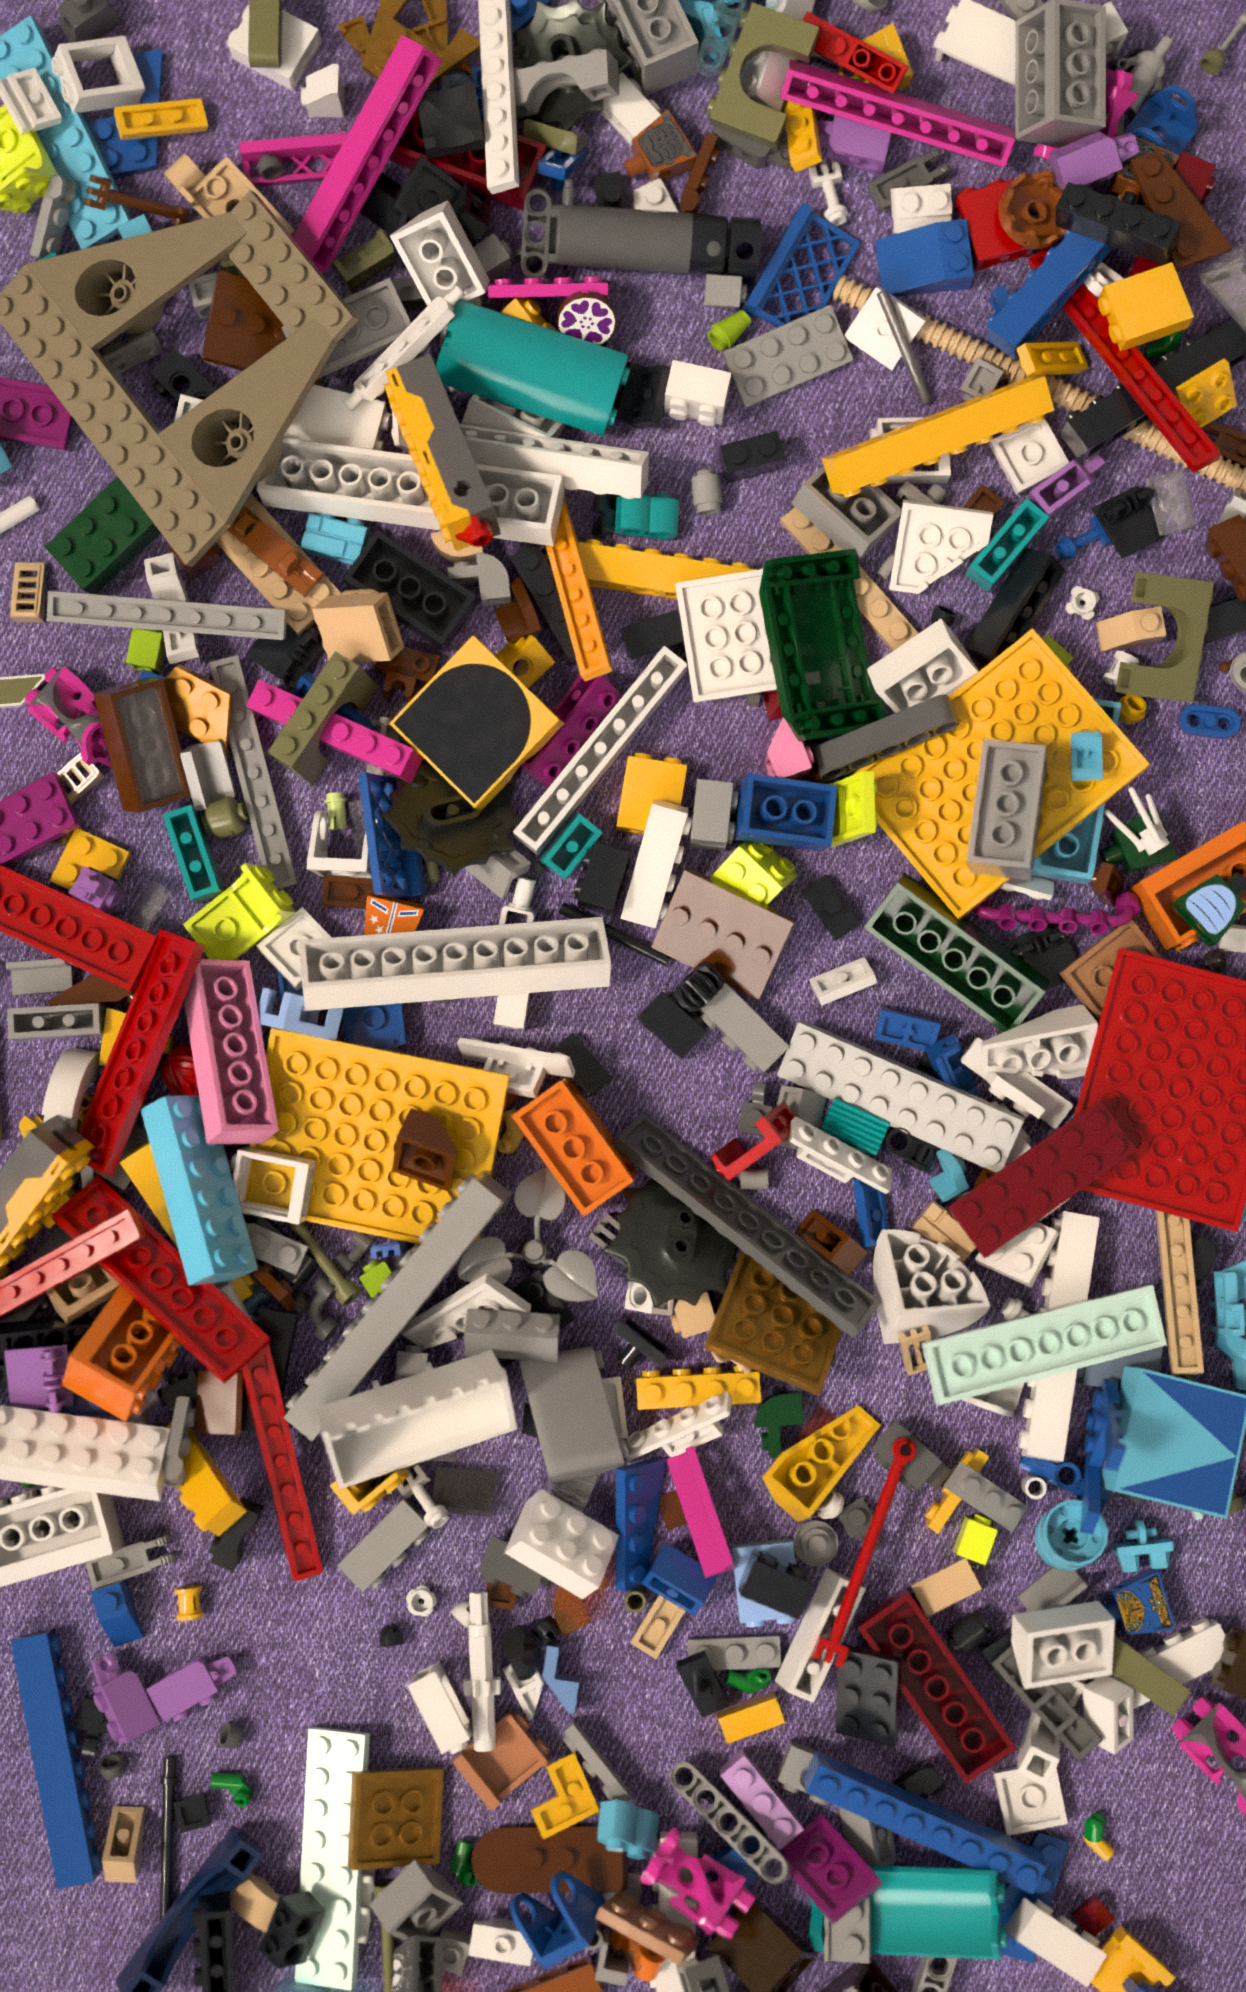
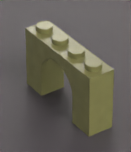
M752 2L749 11L744 9L738 26L742 28L738 40H732L728 51V56L731 57L728 68L723 67L720 72L717 85L721 87L717 97H711L706 114L710 115V125L777 149L787 122V114L751 100L741 86L742 72L746 64L753 57L764 52H778L809 64L819 37V27Z
M1136 571L1131 602L1162 606L1169 610L1176 620L1178 637L1172 653L1158 664L1142 665L1120 662L1115 692L1193 703L1194 694L1198 688L1197 676L1199 665L1203 659L1204 637L1208 630L1209 608L1214 597V582Z
M335 651L268 753L291 773L313 786L329 763L319 751L320 737L327 722L346 703L363 712L379 687L359 665Z

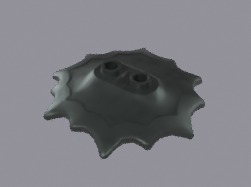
M569 0L564 5L557 7L538 1L536 3L534 19L527 27L514 33L516 47L513 51V68H527L535 66L536 63L542 61L553 62L562 60L568 54L576 56L588 54L593 49H607L618 61V73L632 64L634 59L621 49L619 28L612 27L607 22V1H603L592 9L583 7L579 0ZM563 85L554 89L546 96L538 114L517 118V120L523 121L536 118L546 125L559 123L564 130L571 131L587 114L602 112L604 110V99L592 102L580 90L579 86Z
M421 764L411 784L395 777L396 789L388 795L391 808L381 813L380 818L400 836V847L403 851H416L422 855L424 860L442 865L451 877H455L460 870L467 866L485 865L493 853L513 852L515 850L508 839L509 831L520 823V819L514 814L510 804L516 789L515 785L506 784L482 810H478L431 765Z
M648 1179L646 1184L640 1188H623L621 1193L627 1201V1208L617 1215L620 1229L617 1236L604 1248L603 1252L623 1259L627 1265V1281L642 1284L649 1291L653 1307L655 1308L672 1299L683 1300L696 1306L702 1294L709 1290L724 1295L727 1288L726 1272L737 1263V1245L726 1236L717 1232L711 1224L701 1216L696 1215L691 1208L677 1197L671 1195L656 1180ZM679 1244L683 1246L682 1252L678 1251L676 1248V1246H678Z

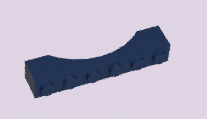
M234 1825L230 1828L115 1979L119 1992L162 1991L177 1959L197 1929H193L192 1909L198 1908V1896L228 1893L243 1883L264 1856L255 1839Z

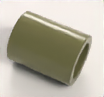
M642 1586L625 1592L624 1603L628 1611L638 1613L645 1608L646 1591ZM632 1595H639L642 1598V1600L639 1602H632L629 1599V1597Z

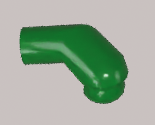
M756 1668L744 1675L734 1670H728L724 1683L752 1694L765 1688L770 1683L771 1673L766 1668Z
M460 1838L451 1861V1870L461 1885L471 1888L478 1883L472 1869V1863L469 1860L473 1843Z

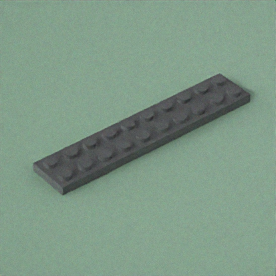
M645 1113L636 1118L612 1143L622 1156L630 1159L647 1176L656 1180L671 1195L681 1200L696 1215L701 1216L711 1224L717 1232L726 1236L742 1252L751 1256L767 1272L776 1276L792 1292L801 1296L817 1312L822 1313L836 1324L842 1332L847 1333L853 1339L881 1304L877 1298Z

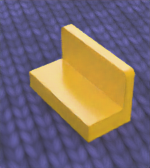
M774 1691L716 1712L727 1744L785 1723Z

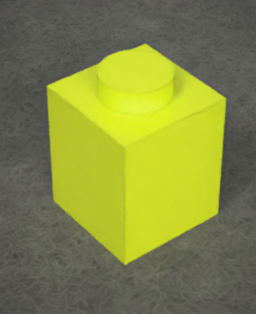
M975 1514L973 1519L965 1516L953 1551L959 1556L986 1565L998 1532L995 1527L991 1526L992 1520Z

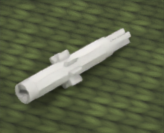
M487 1591L469 1592L470 1678H464L463 1683L464 1696H471L474 1751L485 1752L496 1749L494 1695H498L501 1692L500 1676L493 1677Z

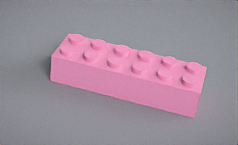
M201 959L190 983L189 991L184 998V1006L207 1144H263L279 1129L250 961Z

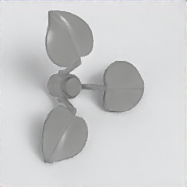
M542 1168L525 1178L518 1185L514 1196L515 1205L522 1215L526 1217L535 1216L534 1240L527 1242L523 1247L522 1253L518 1254L514 1252L506 1253L505 1244L499 1238H482L473 1243L463 1255L458 1269V1277L461 1280L472 1283L487 1273L503 1285L512 1274V1264L508 1258H514L519 1261L525 1260L526 1264L532 1269H541L544 1266L552 1265L543 1276L545 1286L552 1295L573 1302L594 1300L598 1297L596 1271L591 1259L583 1252L569 1250L563 1252L556 1262L553 1259H549L547 1249L541 1242L540 1218L549 1221L555 1220L562 1214L565 1207L563 1187L549 1168Z

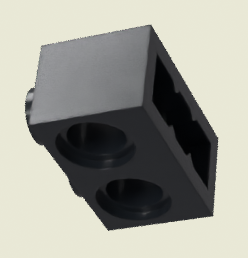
M309 1891L281 1896L259 1950L277 1970L306 1963L326 1909Z

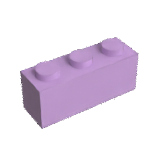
M743 1748L719 1768L720 1776L779 1850L804 1830L802 1821Z

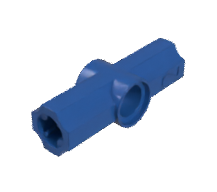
M1021 1456L1018 1464L1019 1468L1083 1498L1085 1469L1066 1460L1063 1462H1052ZM1063 1467H1070L1073 1471V1478L1068 1483H1061L1058 1479V1472ZM1101 1489V1508L1108 1501L1112 1491Z

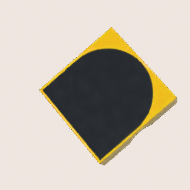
M473 635L389 724L475 809L482 810L511 780L520 765L535 755L565 723L513 675L510 669Z

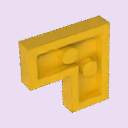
M77 828L73 831L50 882L70 890L80 875V870L83 866L89 869L93 868L119 880L132 853Z
M573 1752L545 1766L557 1796L530 1808L543 1839L600 1811L577 1757Z

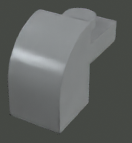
M476 553L477 565H472L471 562H458L454 564V567L447 568L448 577L458 584H479L482 607L512 603L507 571L504 565L494 556L486 553Z

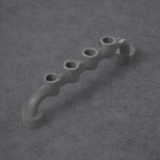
M356 1232L351 1239V1242L355 1245L348 1255L344 1251L341 1252L333 1261L344 1278L354 1270L357 1262L370 1250L378 1236ZM325 1275L313 1286L312 1289L317 1294L309 1305V1317L317 1329L314 1335L323 1342H326L339 1327V1323L331 1316L324 1319L321 1315L322 1306L335 1293V1285Z

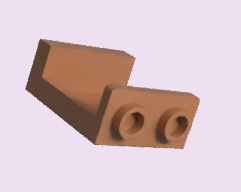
M512 1709L495 1722V1750L485 1752L474 1751V1742L472 1741L459 1751L452 1761L490 1811L500 1805L501 1800L539 1768L547 1766L550 1762L548 1754L551 1751L547 1744L540 1737L535 1739L529 1731L531 1725L522 1713L516 1715Z

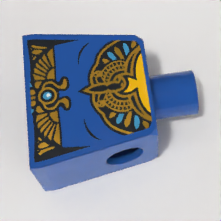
M1146 1569L1109 1588L1112 1604L1103 1607L1115 1619V1622L1119 1623V1627L1124 1634L1133 1635L1176 1629L1160 1574L1156 1569Z

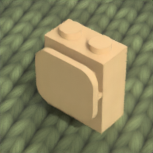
M373 589L345 590L338 596H327L312 609L328 659L336 651L354 663L391 661L405 648L388 592L378 593Z

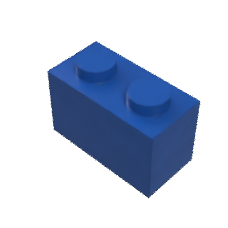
M665 1543L656 1554L641 1584L694 1616L705 1603L718 1575L705 1578L700 1562L684 1554L680 1548Z

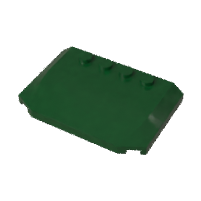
M856 549L773 558L765 561L759 597L782 716L799 742L847 734L887 717L884 700L881 697L875 698L873 684L867 672L869 661L854 586V580L861 578Z

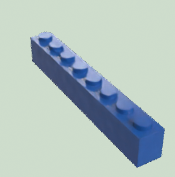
M54 1628L17 1636L10 1642L57 1890L94 1882L103 1869L102 1856L99 1851L96 1852L94 1840L97 1838V1829L93 1820L90 1821L88 1809L91 1808V1798L88 1789L84 1790L82 1778L85 1777V1766L83 1760L78 1759L76 1747L79 1746V1734L76 1728H72L70 1716H73L74 1710L72 1700L66 1696L64 1686L68 1683L65 1667L60 1665L59 1654L62 1653L61 1640L59 1636H55Z
M816 1750L803 1776L806 1793L973 1868L997 1870L998 1879L1031 1894H1034L1047 1868L1040 1850Z

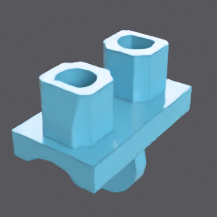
M1136 1520L1135 1530H1126L1125 1538L1126 1540L1136 1539L1137 1541L1112 1544L1113 1554L1118 1556L1121 1570L1124 1573L1140 1571L1138 1555L1149 1554L1151 1569L1169 1568V1551H1174L1173 1542L1168 1541L1167 1538L1147 1540V1537L1157 1536L1156 1528H1145L1143 1520Z

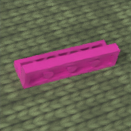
M349 132L239 142L244 175L255 187L323 181ZM264 154H269L270 156L274 154L280 159L282 164L285 161H292L298 168L290 175L282 174L277 179L265 180L262 177L251 178L250 165L259 164V160ZM321 158L327 163L321 172H312L307 167L313 159Z
M693 1445L685 1448L686 1453L666 1459L705 1578H709L733 1570L735 1567Z

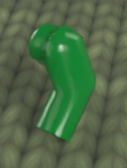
M1183 330L1164 336L1160 342L1144 345L1145 358L1152 359L1165 356L1171 351L1175 352L1183 339Z
M212 1773L211 1788L229 1789L235 1799V1805L239 1807H245L250 1803L253 1796L252 1788L241 1774Z

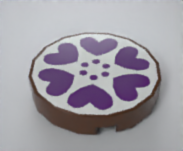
M597 292L573 293L562 302L558 309L557 326L560 333L601 346L615 332L617 320L614 306L605 296Z

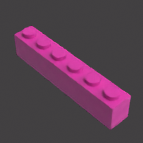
M258 679L246 707L258 715L285 727L303 699ZM335 713L327 722L319 741L326 746L410 784L423 760V757L415 749Z

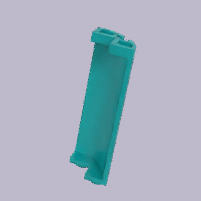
M460 299L455 303L453 309L455 316L449 321L444 343L436 364V369L444 385L600 436L604 435L607 425L613 427L618 410L613 408L619 384L626 385L631 369L625 367L628 358L627 354Z
M868 1865L880 1878L882 1884L869 1895L871 1896V1954L1001 1960V1948H1007V1928H1001V1903H1005V1884L999 1883L997 1870ZM809 1897L812 1906L809 1939L814 1952H824V1914Z

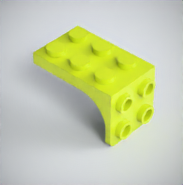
M4 104L0 108V209L21 214L28 211L32 206L31 204L45 196L50 178L58 174L37 132L31 130L26 132V135L21 136Z
M862 771L828 784L837 786L832 846L829 848H834L876 833L878 814L875 811L877 784L874 781V772Z
M745 841L710 878L763 904L769 905L782 890L798 877V874L792 862L785 857L781 858L773 850L772 844Z
M244 863L240 866L244 873L230 887L183 924L193 939L205 946L203 952L209 959H239L296 913L291 907L294 904L293 900L283 889L281 891L278 890L273 883L275 877L266 866L261 867L257 864Z

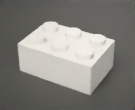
M541 1489L525 1502L504 1553L579 1598L584 1599L600 1587L619 1535Z

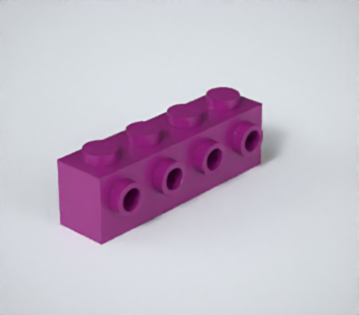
M579 675L552 710L565 724L535 755L521 764L520 768L534 781L549 788L623 695L603 675L586 682Z

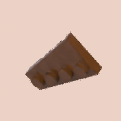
M1160 150L1131 160L1129 167L1148 211L1160 216H1171L1181 223L1179 243L1169 260L1170 263L1173 262L1176 272L1231 251L1233 247Z

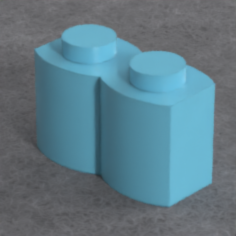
M621 1800L601 1802L597 1841L605 1844L606 1849L609 1851H625L628 1853L627 1857L646 1859L647 1854L656 1853L659 1815L653 1811L638 1808L634 1804Z

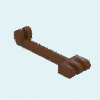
M93 174L90 175L89 181L101 185L100 189L91 186L87 187V193L98 196L97 200L85 198L84 205L105 211L107 201L171 218L172 223L175 225L186 223L185 218L189 213L188 208L178 205L173 207L111 190L112 181L110 179Z

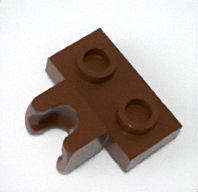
M405 647L391 661H376L375 673L386 675L383 685L384 698L390 699L396 689H403L406 696L405 701L408 704L415 697L417 684L426 685L436 675L440 656Z

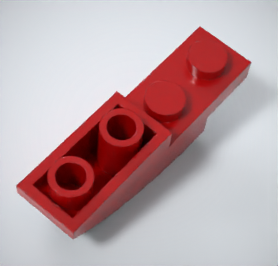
M807 11L802 21L819 27V37L813 50L814 52L861 79L894 95L909 68L908 66Z

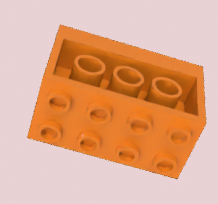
M1246 822L1239 823L1128 889L1139 897L1140 910L1165 951L1172 947L1179 951L1199 940L1193 929L1170 905L1172 901L1216 874L1225 882L1236 872L1246 879ZM1245 889L1238 896L1246 905Z
M565 1077L512 1115V1118L583 1217L628 1186L639 1175L629 1159L622 1156L612 1145L615 1141L569 1077Z
M120 1285L69 1356L62 1385L127 1422L132 1413L136 1415L140 1413L147 1401L145 1396L148 1391H154L163 1377L161 1373L165 1366L169 1368L172 1366L179 1354L177 1350L181 1342Z

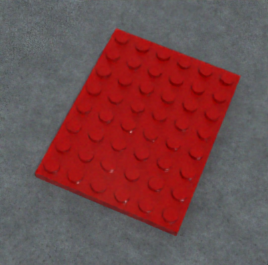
M1118 948L1074 1117L1096 1101L1101 1100L1137 1151L1084 1187L1082 1191L1238 1232L1246 1203V981Z

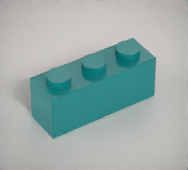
M1026 498L971 563L965 575L988 593L1044 527L1049 516Z
M188 805L162 814L190 900L199 904L216 898L225 890L199 812L195 811L192 805Z

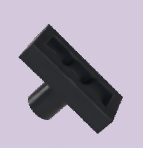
M620 171L592 177V185L598 206L629 208Z
M827 874L801 892L834 941H837L861 924Z
M626 1314L622 1315L612 1329L628 1342L627 1346L618 1356L620 1362L628 1368H633L643 1354L659 1367H662L672 1352L669 1347Z
M705 1650L676 1662L677 1670L702 1718L730 1707V1700Z

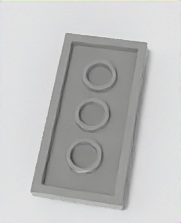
M390 278L343 299L359 320L337 343L317 379L389 347L411 324ZM285 326L281 327L286 339L290 337L291 333Z
M831 305L722 352L744 408L853 361Z

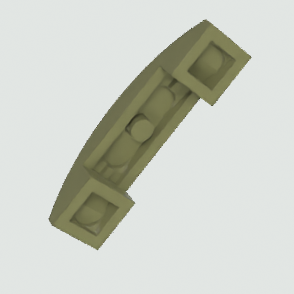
M1114 1635L1112 1672L1168 1714L1175 1717L1192 1691Z

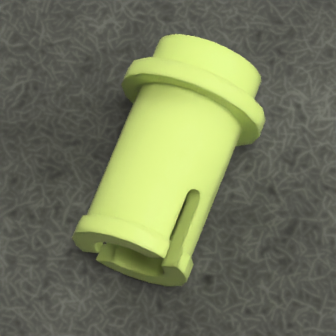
M343 792L326 794L327 799L324 800V804H327L328 830L348 829L345 802H348V798H345Z

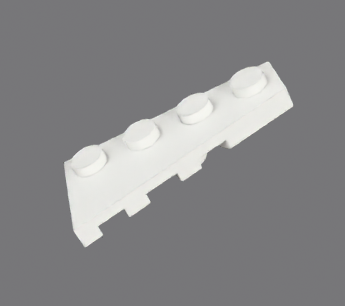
M486 1273L412 1319L402 1331V1335L416 1345L424 1346V1349L457 1339V1334L465 1331L468 1308L528 1313L531 1311V1304Z

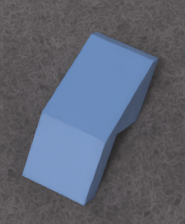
M560 1643L547 1644L542 1677L566 1711L575 1714L580 1677L556 1674Z

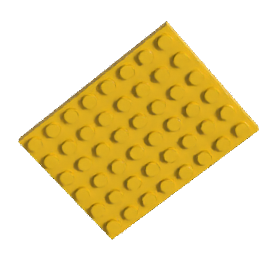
M1033 628L949 696L959 721V725L955 729L863 767L854 773L857 774L862 771L874 772V781L877 784L875 811L878 814L879 826L957 919L963 918L1011 879L971 874L967 864L983 739L1046 745L1048 763L1035 859L1150 767L1148 761ZM1084 731L1102 733L1103 780L1072 781L1071 733Z
M274 1027L271 1028L266 1060L279 1130L263 1144H250V1147L316 1160L306 1221L421 1245L422 1243L418 1241L420 1235L434 1221L438 1223L441 1220L437 1217V1214L453 1197L457 1199L460 1196L456 1190L472 1173L477 1176L482 1171H485L492 1177L511 1075L339 1040H325ZM410 1108L428 1112L432 1116L440 1118L458 1151L452 1186L449 1192L392 1171L397 1135ZM252 1159L245 1200L289 1209L296 1167ZM481 1233L473 1243L480 1240Z

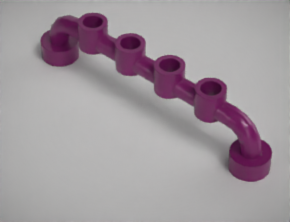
M1124 892L1115 898V911L1118 915H1107L1104 910L1100 909L1093 910L1090 913H1076L1072 908H1063L1059 912L1046 911L1041 906H1034L1029 910H1017L1009 904L1002 905L999 908L986 907L988 898L973 909L983 919L997 920L998 926L1004 930L1013 929L1016 926V922H1028V926L1032 931L1039 932L1047 927V923L1059 924V929L1063 933L1076 931L1077 925H1087L1092 934L1102 935L1107 932L1108 927H1119L1127 924L1133 916L1139 913L1140 904L1139 897L1136 894Z

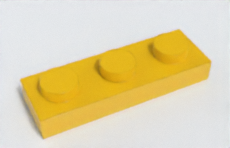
M202 98L118 106L114 109L120 140L207 131L208 128Z
M791 101L783 102V110L787 114L785 126L790 164L796 173L822 162L816 111L813 108Z
M1079 342L1024 343L1016 349L1020 357L1021 367L1027 376L1081 374L1089 369Z
M975 1447L972 1452L968 1450L960 1461L979 1473L989 1456ZM944 1486L941 1490L944 1492V1495L938 1503L934 1501L924 1515L927 1518L925 1524L937 1534L961 1500V1498L947 1490Z

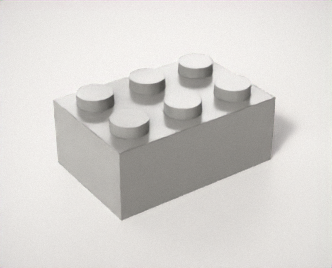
M824 465L802 484L791 503L842 550L856 549L858 562L892 531L900 519L902 511L877 486L871 487L870 484L861 487L859 494L850 497L832 493Z

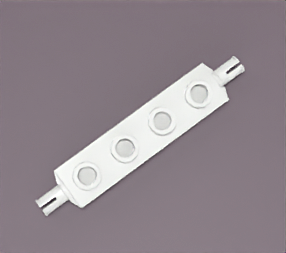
M455 285L444 298L437 296L354 382L355 390L343 401V404L352 411L363 398L372 402L377 396L385 392L384 384L389 383L385 371L410 362L418 353L423 352L428 347L429 342L440 331L447 328L449 321L455 316L452 306L465 294Z

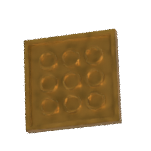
M740 1250L737 1263L733 1268L704 1349L819 1396L842 1331L826 1316L817 1312L801 1296L792 1292L776 1276L767 1272L751 1256Z

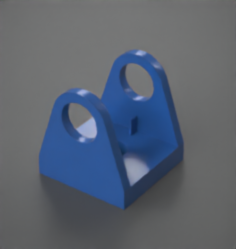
M1170 85L1148 98L1123 132V135L1132 133L1138 138L1181 155L1199 129L1197 102L1184 88ZM1173 94L1182 97L1188 106L1179 103L1173 97ZM1154 131H1160L1164 135L1165 140Z
M564 1871L555 1874L550 1882L552 1896L562 1912L561 1914H557L526 1893H520L515 1896L510 1904L511 1915L535 1959L544 1969L590 1946L599 1924L596 1916L600 1907L606 1903V1900L598 1892ZM560 1880L569 1885L572 1891V1902H568L562 1896L559 1888ZM520 1902H524L530 1908L532 1913L531 1924L522 1918L519 1911Z

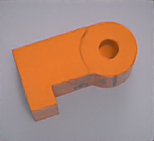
M614 1929L609 1943L614 1950L622 1949L632 1964L631 1970L633 1974L644 1981L655 1980L665 1957Z

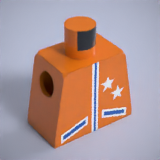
M369 891L366 900L364 935L415 931L422 917L424 905L391 896L375 895L374 892Z

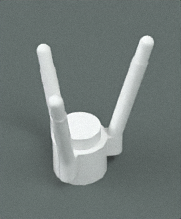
M1130 787L1129 793L1147 826V829L1139 833L1142 839H1139L1110 810H1105L1104 813L1135 844L1139 852L1145 849L1148 855H1151L1170 844L1166 838L1168 834L1162 825L1151 794L1146 795V800L1155 823L1154 825L1135 789Z

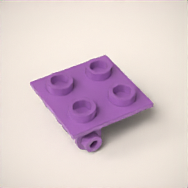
M67 1345L4 1351L11 1407L23 1409L49 1407V1412L55 1413L62 1411V1406L74 1405L72 1391L62 1385L69 1359Z

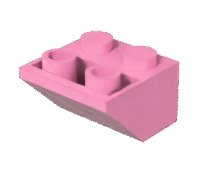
M783 717L767 751L764 764L769 776L801 781L808 778L812 769V763H815L810 747H804L803 742L798 741Z

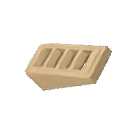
M15 563L10 618L14 622H44L45 563ZM22 571H38L37 577H22ZM22 583H36V588L22 587ZM22 594H35V598H22ZM21 605H34V609H21Z
M81 752L57 773L61 782L65 781L73 790L70 794L66 792L71 804L105 777L95 764L88 766L82 761ZM81 766H84L90 775L87 778L79 771ZM73 773L81 781L78 786L69 777Z

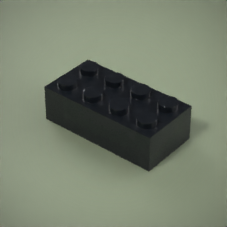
M376 530L343 577L346 586L351 590L373 589L378 593L388 592L396 620L444 652L478 605L475 594L379 530Z

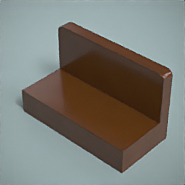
M520 577L509 581L515 601L494 609L496 618L508 642L541 630L535 609Z

